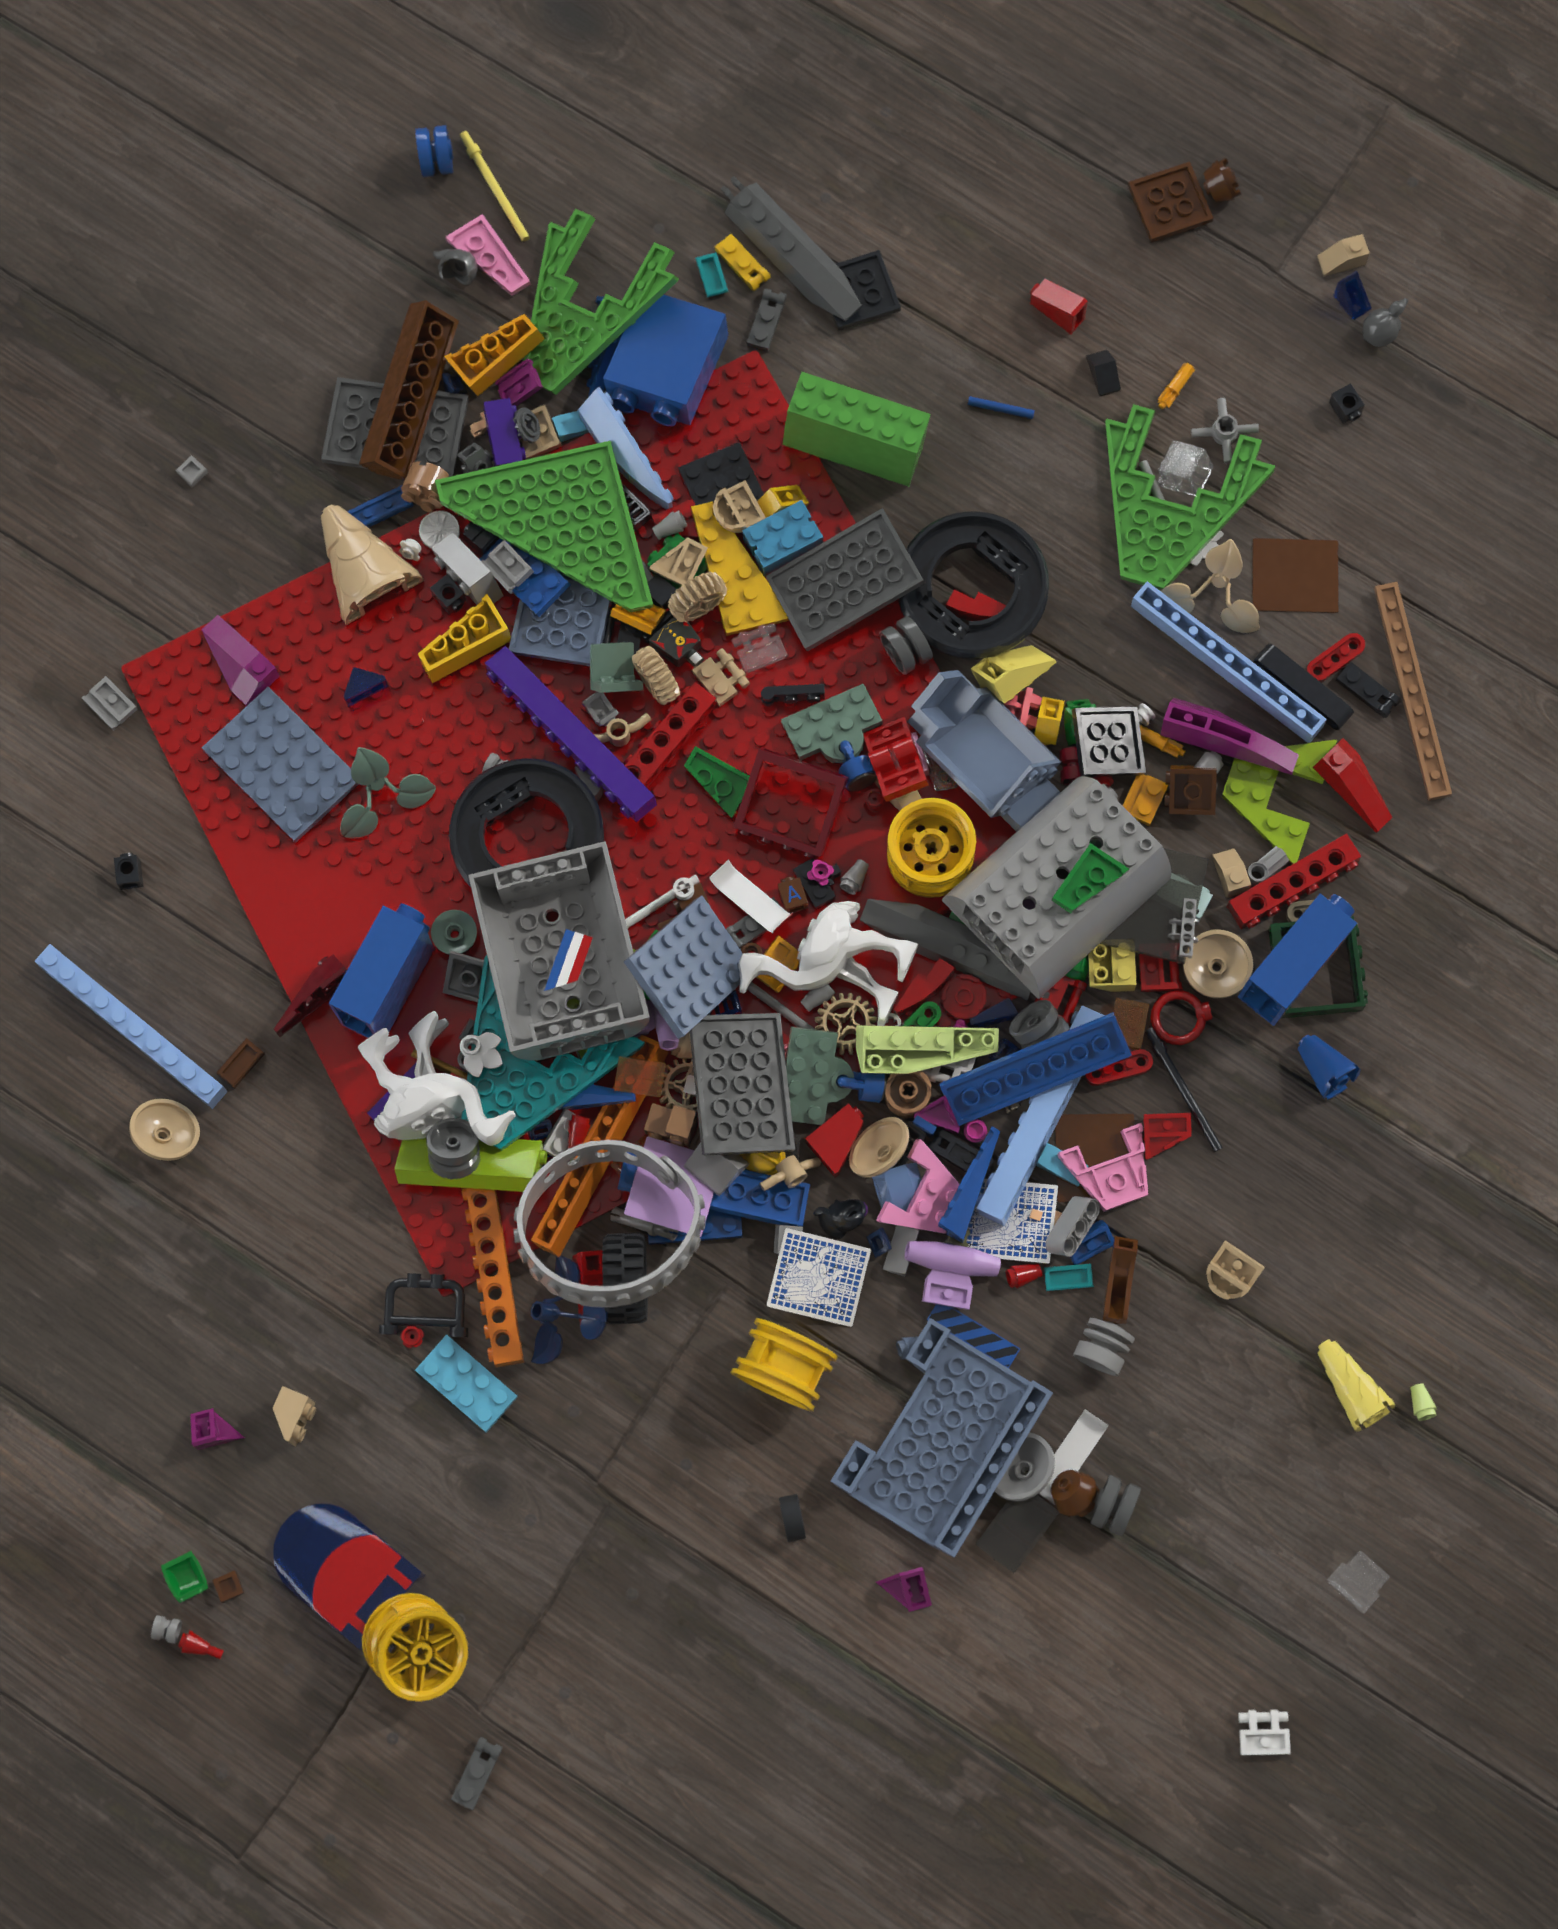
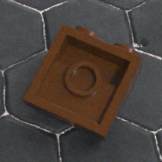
M1171 765L1170 771H1166L1165 785H1170V793H1165V807H1169V814L1215 815L1217 768Z

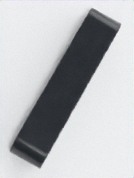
M1268 643L1253 660L1254 664L1327 719L1325 723L1333 729L1340 730L1354 714L1353 709L1345 701L1273 644Z

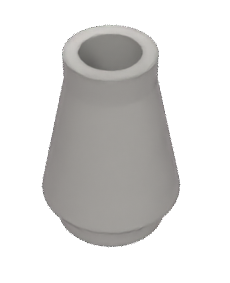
M679 510L675 513L672 511L652 529L656 537L661 539L684 531L683 528L687 527V523Z
M858 859L840 879L841 889L852 895L859 892L869 865L865 861Z
M827 984L810 990L800 1002L810 1012L813 1008L823 1004L824 1001L830 1000L835 992Z

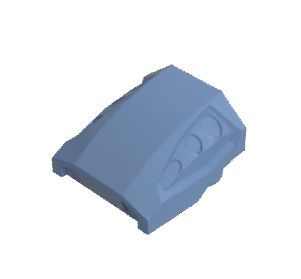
M917 1163L904 1164L892 1168L881 1175L872 1177L881 1209L885 1202H890L904 1211L907 1210L921 1182Z

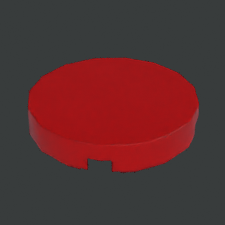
M960 974L946 982L942 989L941 1002L949 1016L957 1020L963 1019L968 1021L976 1018L983 1012L987 1004V991L978 978L972 975Z

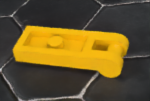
M732 234L715 246V251L752 291L758 289L760 283L766 282L771 278L769 272L753 258ZM755 272L757 275L754 278L750 275Z

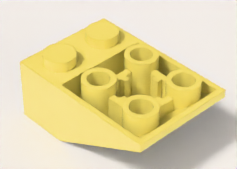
M1030 645L983 658L971 668V671L981 688L986 687L998 700L1005 704L1057 662L1052 657Z

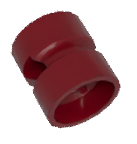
M1076 747L1060 750V765L1063 766V769L1060 771L1062 785L1068 786L1076 778L1080 777Z

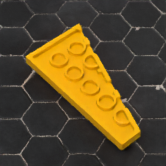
M714 502L692 506L691 512L700 544L708 547L704 555L708 572H716L723 579L727 587V594L718 605L726 636L789 621L772 587L734 532L723 528L716 520L713 513Z

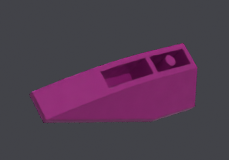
M1173 698L1163 719L1161 736L1290 775L1293 774L1299 754L1217 710Z

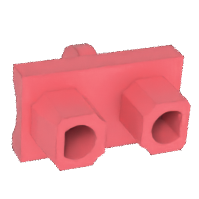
M1026 687L1025 691H1020L1018 696L1015 695L1013 699L1005 704L1003 703V705L1029 730L1036 728L1037 717L1028 715L1029 709H1039L1042 697L1033 694V688Z

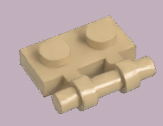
M723 648L716 652L720 658L718 663H715L710 657L692 670V673L702 686L717 698V705L719 707L738 694L734 688L737 683L742 688H746L750 684L746 678V673L736 666L733 662L734 658L731 654H727ZM726 667L732 674V677L729 679L722 672Z

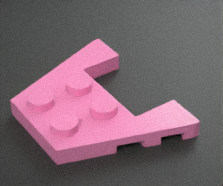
M1142 1123L1123 1129L1120 1132L1129 1152L1123 1156L1087 1168L1079 1146L1069 1148L1057 1154L1058 1158L1092 1199H1096L1099 1202L1103 1212L1148 1195Z
M916 1139L907 1158L924 1167L926 1172L906 1211L890 1202H885L876 1221L946 1234L947 1231L938 1227V1224L960 1184L921 1139Z

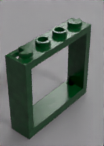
M1296 922L1270 924L1268 933L1271 952L1282 940L1281 935H1286ZM1357 924L1346 938L1354 1003L1291 1008L1290 1006L1281 1019L1363 1011L1366 1004H1368V992L1363 990L1365 969L1360 967L1359 959H1362V947L1357 945V937H1359Z

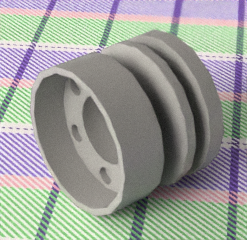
M1090 1318L1087 1325L1091 1329L1085 1328L1083 1334L1091 1339V1342L1080 1340L1073 1356L1080 1362L1098 1371L1118 1376L1125 1361L1116 1353L1128 1354L1130 1349L1125 1344L1132 1345L1135 1338L1114 1323Z

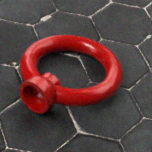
M1174 990L1163 994L1156 1000L1151 1010L1150 1020L1153 1029L1160 1039L1169 1044L1184 1045L1200 1036L1206 1021L1212 1020L1209 1002L1202 1003L1195 995L1187 991ZM1176 999L1189 1002L1194 1007L1197 1017L1193 1030L1182 1036L1169 1034L1160 1023L1162 1008L1169 1001Z

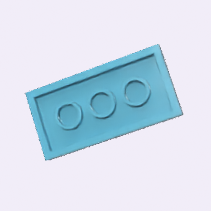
M447 1334L415 1370L486 1433L518 1397Z

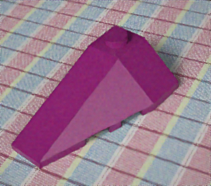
M219 615L202 629L231 692L245 706L250 704L280 677L276 667Z

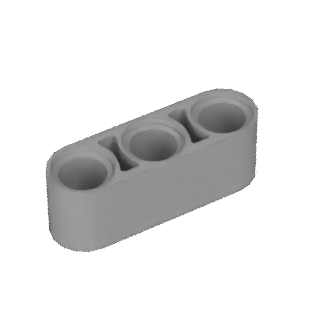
M1072 1197L1046 1239L1047 1251L1051 1254L1073 1256L1100 1212L1099 1202L1092 1198Z

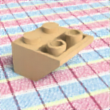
M282 1386L273 1406V1411L284 1440L296 1446L305 1437L306 1429L304 1427L307 1420L311 1421L316 1412L315 1402L303 1394Z

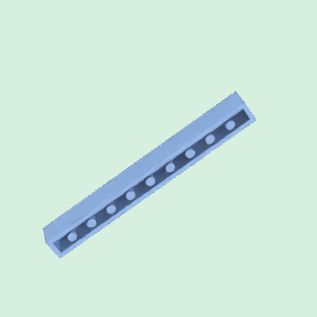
M1148 581L1133 597L1131 607L1304 741L1310 743L1323 728L1327 720L1325 717Z
M51 944L35 960L41 969L211 1109L228 1092L218 1081Z
M1081 1006L1079 1012L1075 1011L1070 1023L1072 1025L1070 1030L1105 1015ZM1082 1076L1030 1097V1106L1027 1112L1024 1111L1019 1118L1018 1124L1020 1126L1018 1130L1010 1135L1008 1140L1009 1147L1006 1153H1001L997 1162L999 1166L996 1172L990 1174L985 1193H981L977 1199L976 1206H978L979 1215L1005 1226Z

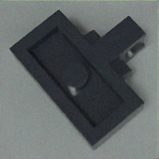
M812 858L795 867L793 872L797 878L800 877L804 891L814 908L818 909L836 899L831 886L834 885L833 879L841 876L842 871L837 864L833 865L834 872L829 876L828 884L821 886L819 882L809 880L807 877L808 871H811L813 868L814 859Z

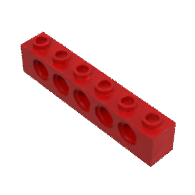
M696 682L691 687L687 686L684 689L680 701L677 704L673 703L667 710L668 715L664 720H659L654 725L653 733L648 738L644 737L638 745L639 749L634 755L630 754L623 763L632 774L639 776L638 780L646 788L651 785L717 706V698ZM690 705L696 707V710L692 713H688L684 709ZM675 722L682 725L678 730H673L670 726ZM663 739L668 743L664 747H658L656 742ZM649 756L653 758L650 764L641 762L644 757Z
M1346 833L1231 899L1228 902L1227 908L1241 930L1245 927L1251 929L1261 922L1260 919L1264 916H1274L1283 905L1287 904L1290 906L1292 903L1299 901V896L1304 893L1310 895L1320 888L1318 885L1326 881L1329 884L1339 877L1338 874L1344 870L1348 873L1358 867L1361 854ZM1330 857H1336V858H1338L1339 861H1340V864H1339V865H1333V864H1331V863L1329 862V858H1330ZM1316 868L1320 871L1321 875L1313 876L1310 874L1309 869ZM1290 880H1298L1301 886L1298 888L1291 886ZM1273 890L1278 891L1281 894V898L1274 899L1270 892ZM1258 902L1261 904L1262 909L1254 910L1250 903Z

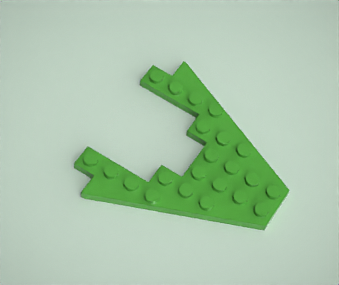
M577 209L574 210L565 228L552 222L549 223L531 322L545 339L524 356V360H533L532 365L538 373L543 389L556 395L679 280L675 275L665 271L674 252L654 242L622 301L605 294L595 313L569 302L579 283L564 275L595 221L594 217Z
M1133 404L1127 424L1107 418L1105 421L1120 578L1140 585H1144L1148 581L1158 590H1161L1176 579L1274 473L1275 465L1256 460L1262 440L1240 434L1220 494L1198 488L1192 507L1152 497L1150 493L1155 481V475L1135 469L1155 410Z

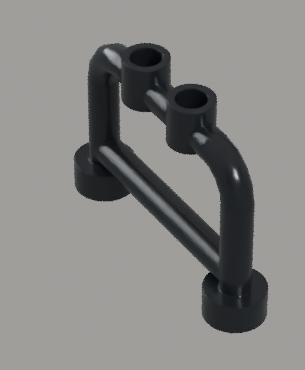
M407 1273V1278L395 1279L386 1288L384 1325H379L378 1334L397 1335L398 1325L450 1327L449 1337H468V1328L464 1327V1289L458 1282L445 1279L443 1274H431V1279H421V1274ZM401 1287L451 1289L456 1295L455 1318L394 1316L395 1291Z

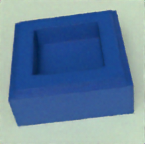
M918 1115L913 1120V1125L924 1131L927 1137L932 1138L937 1130L936 1126Z

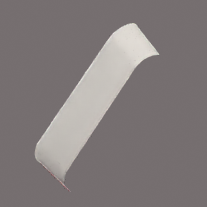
M729 859L709 877L717 889L771 933L776 931L793 914V912L790 914L737 871Z
M1085 1409L1054 1454V1473L1048 1485L1039 1494L1055 1505L1051 1494V1485L1054 1479L1066 1470L1078 1471L1109 1425Z

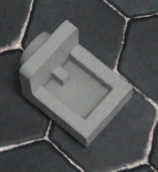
M596 691L581 702L595 724L599 726L604 725L606 727L619 714L604 693Z

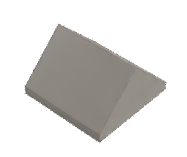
M451 951L443 993L478 1002L484 960Z
M700 1143L683 1167L720 1196L746 1169L749 1163L739 1154L702 1156Z

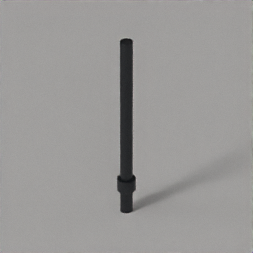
M1153 1027L1147 1029L1145 1033L1153 1045L1152 1050L1154 1054L1161 1059L1214 1152L1223 1148L1167 1053V1046L1164 1042L1160 1041Z

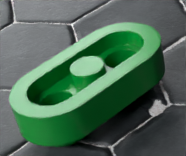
M923 1002L901 1026L933 1027L941 1017V1009L934 1002ZM926 1009L931 1010V1016L928 1018L924 1014Z

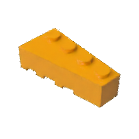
M523 314L500 326L499 330L489 335L487 333L481 336V339L471 345L468 343L461 347L460 351L454 354L450 353L444 357L472 391L479 396L545 338L527 316Z

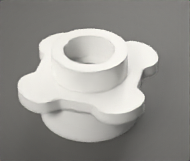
M406 539V541L400 542L401 548L399 552L405 558L415 561L420 559L418 554L421 551V546L417 541Z

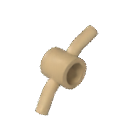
M647 713L631 724H627L623 719H613L607 725V732L594 735L602 743L609 741L612 745L621 747L629 742L630 733L640 730L652 719ZM616 729L624 730L623 735L620 737L612 735V732Z
M794 1155L789 1156L776 1166L775 1169L778 1173L759 1184L763 1191L781 1181H784L788 1188H793L807 1178L808 1174L805 1170L819 1167L821 1161L819 1158H812L799 1163Z

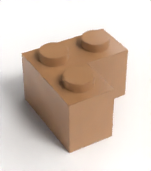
M652 1103L644 1132L648 1137L667 1140L671 1144L681 1147H689L698 1122L697 1114L695 1111L675 1105L670 1109Z

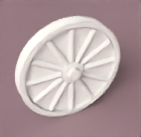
M445 511L429 513L423 518L419 526L422 542L431 549L452 532L457 537L460 534L458 521L452 514Z

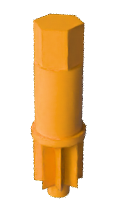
M1184 363L1158 398L1159 408H1169L1176 397L1179 396V392L1195 371L1192 365Z
M1140 725L1142 741L1176 758L1179 755L1182 757L1185 755L1186 751L1182 749V744Z

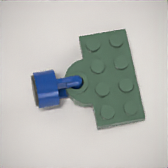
M864 683L781 719V724L799 760L821 752L831 763H842L838 773L848 776L845 787L849 791L865 789L876 780L877 776L870 758L866 755L859 756V754L863 751L864 747L863 733L882 725L883 722Z
M791 1027L786 1070L793 1122L824 1124L827 1103L837 1102L845 1098L852 1089L858 1090V1099L860 1101L880 1103L885 1095L887 1074L852 1071L850 1065L844 1059L835 1056L837 1032Z

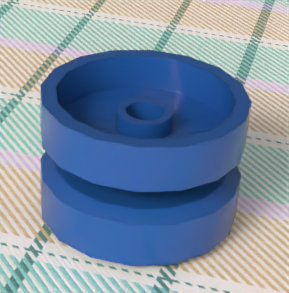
M435 126L433 130L434 141L431 140L430 131L427 128L416 129V142L422 177L435 175V162L438 163L439 172L442 175L453 174V151L447 126Z

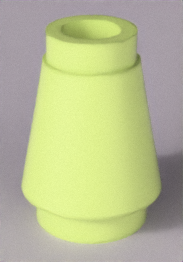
M1424 1384L1410 1387L1414 1416H1417L1418 1421L1435 1417V1410L1437 1408Z

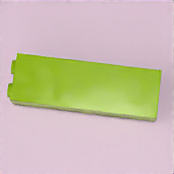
M427 1138L402 1140L394 1170L399 1184L524 1192L533 1176L542 1168V1165L546 1164L547 1151L543 1150L542 1141L517 1139L502 1151L479 1140L480 1163L477 1169L463 1178L448 1179L437 1175L431 1169Z

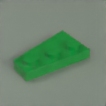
M695 746L684 767L733 820L740 808L750 776Z
M1090 843L1051 901L1072 913L1125 875L1130 869Z

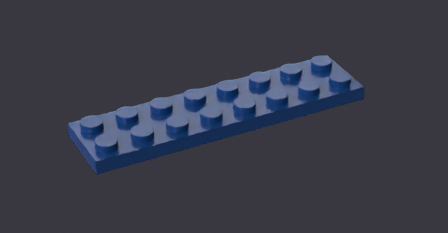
M1114 1012L941 1082L940 1088L946 1096L960 1126L1130 1057L1132 1054Z
M627 1152V1153H629V1154L632 1155V1156H636L635 1154H633V1153H631V1152ZM623 1162L618 1190L631 1191L638 1166ZM744 1170L720 1196L716 1193L713 1194L709 1210L777 1225L803 1227L810 1184L801 1182L793 1188H788L786 1183L781 1181L763 1191L759 1183L771 1177V1175Z

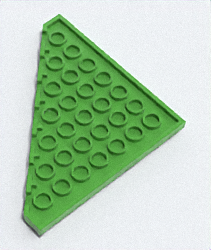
M611 441L435 480L441 505L629 612L653 608Z

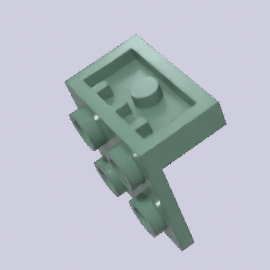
M632 642L590 645V690L600 693L643 690V681L635 679L634 664L632 663L634 644Z

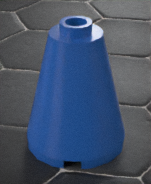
M1306 1035L1299 1041L1298 1051L1324 1099H1331L1348 1088L1345 1084L1349 1080L1354 1082L1359 1076L1361 1069L1354 1062L1318 1036Z

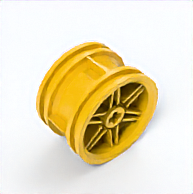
M939 798L920 799L902 808L894 817L889 828L887 848L888 866L897 883L906 891L921 897L933 898L948 894L970 874L973 867L976 835L970 818L956 804ZM917 826H924L925 830L921 832L916 831ZM944 826L948 829L947 833H943L939 830V828ZM908 845L912 850L907 852L904 850V846ZM957 846L959 851L958 853H952L950 849ZM934 848L935 854L933 852L931 855L927 854V849ZM922 864L923 870L917 872L914 867ZM938 866L944 867L946 871L943 873L939 872Z
M756 1318L754 1324L757 1328L751 1329L749 1335L754 1338L753 1344L746 1358H737L736 1363L739 1367L738 1369L732 1368L730 1373L762 1392L812 1412L815 1408L811 1404L812 1401H817L820 1397L814 1391L823 1371H832L833 1367L830 1365V1362H835L838 1356L824 1346L792 1330L770 1321Z
M407 1593L387 1599L370 1615L364 1627L362 1650L366 1662L387 1688L403 1699L426 1701L443 1695L460 1679L466 1667L468 1643L463 1630L436 1601L425 1595ZM429 1623L434 1625L431 1630H429ZM405 1624H410V1626L402 1629ZM391 1644H394V1649L391 1652H389V1646Z

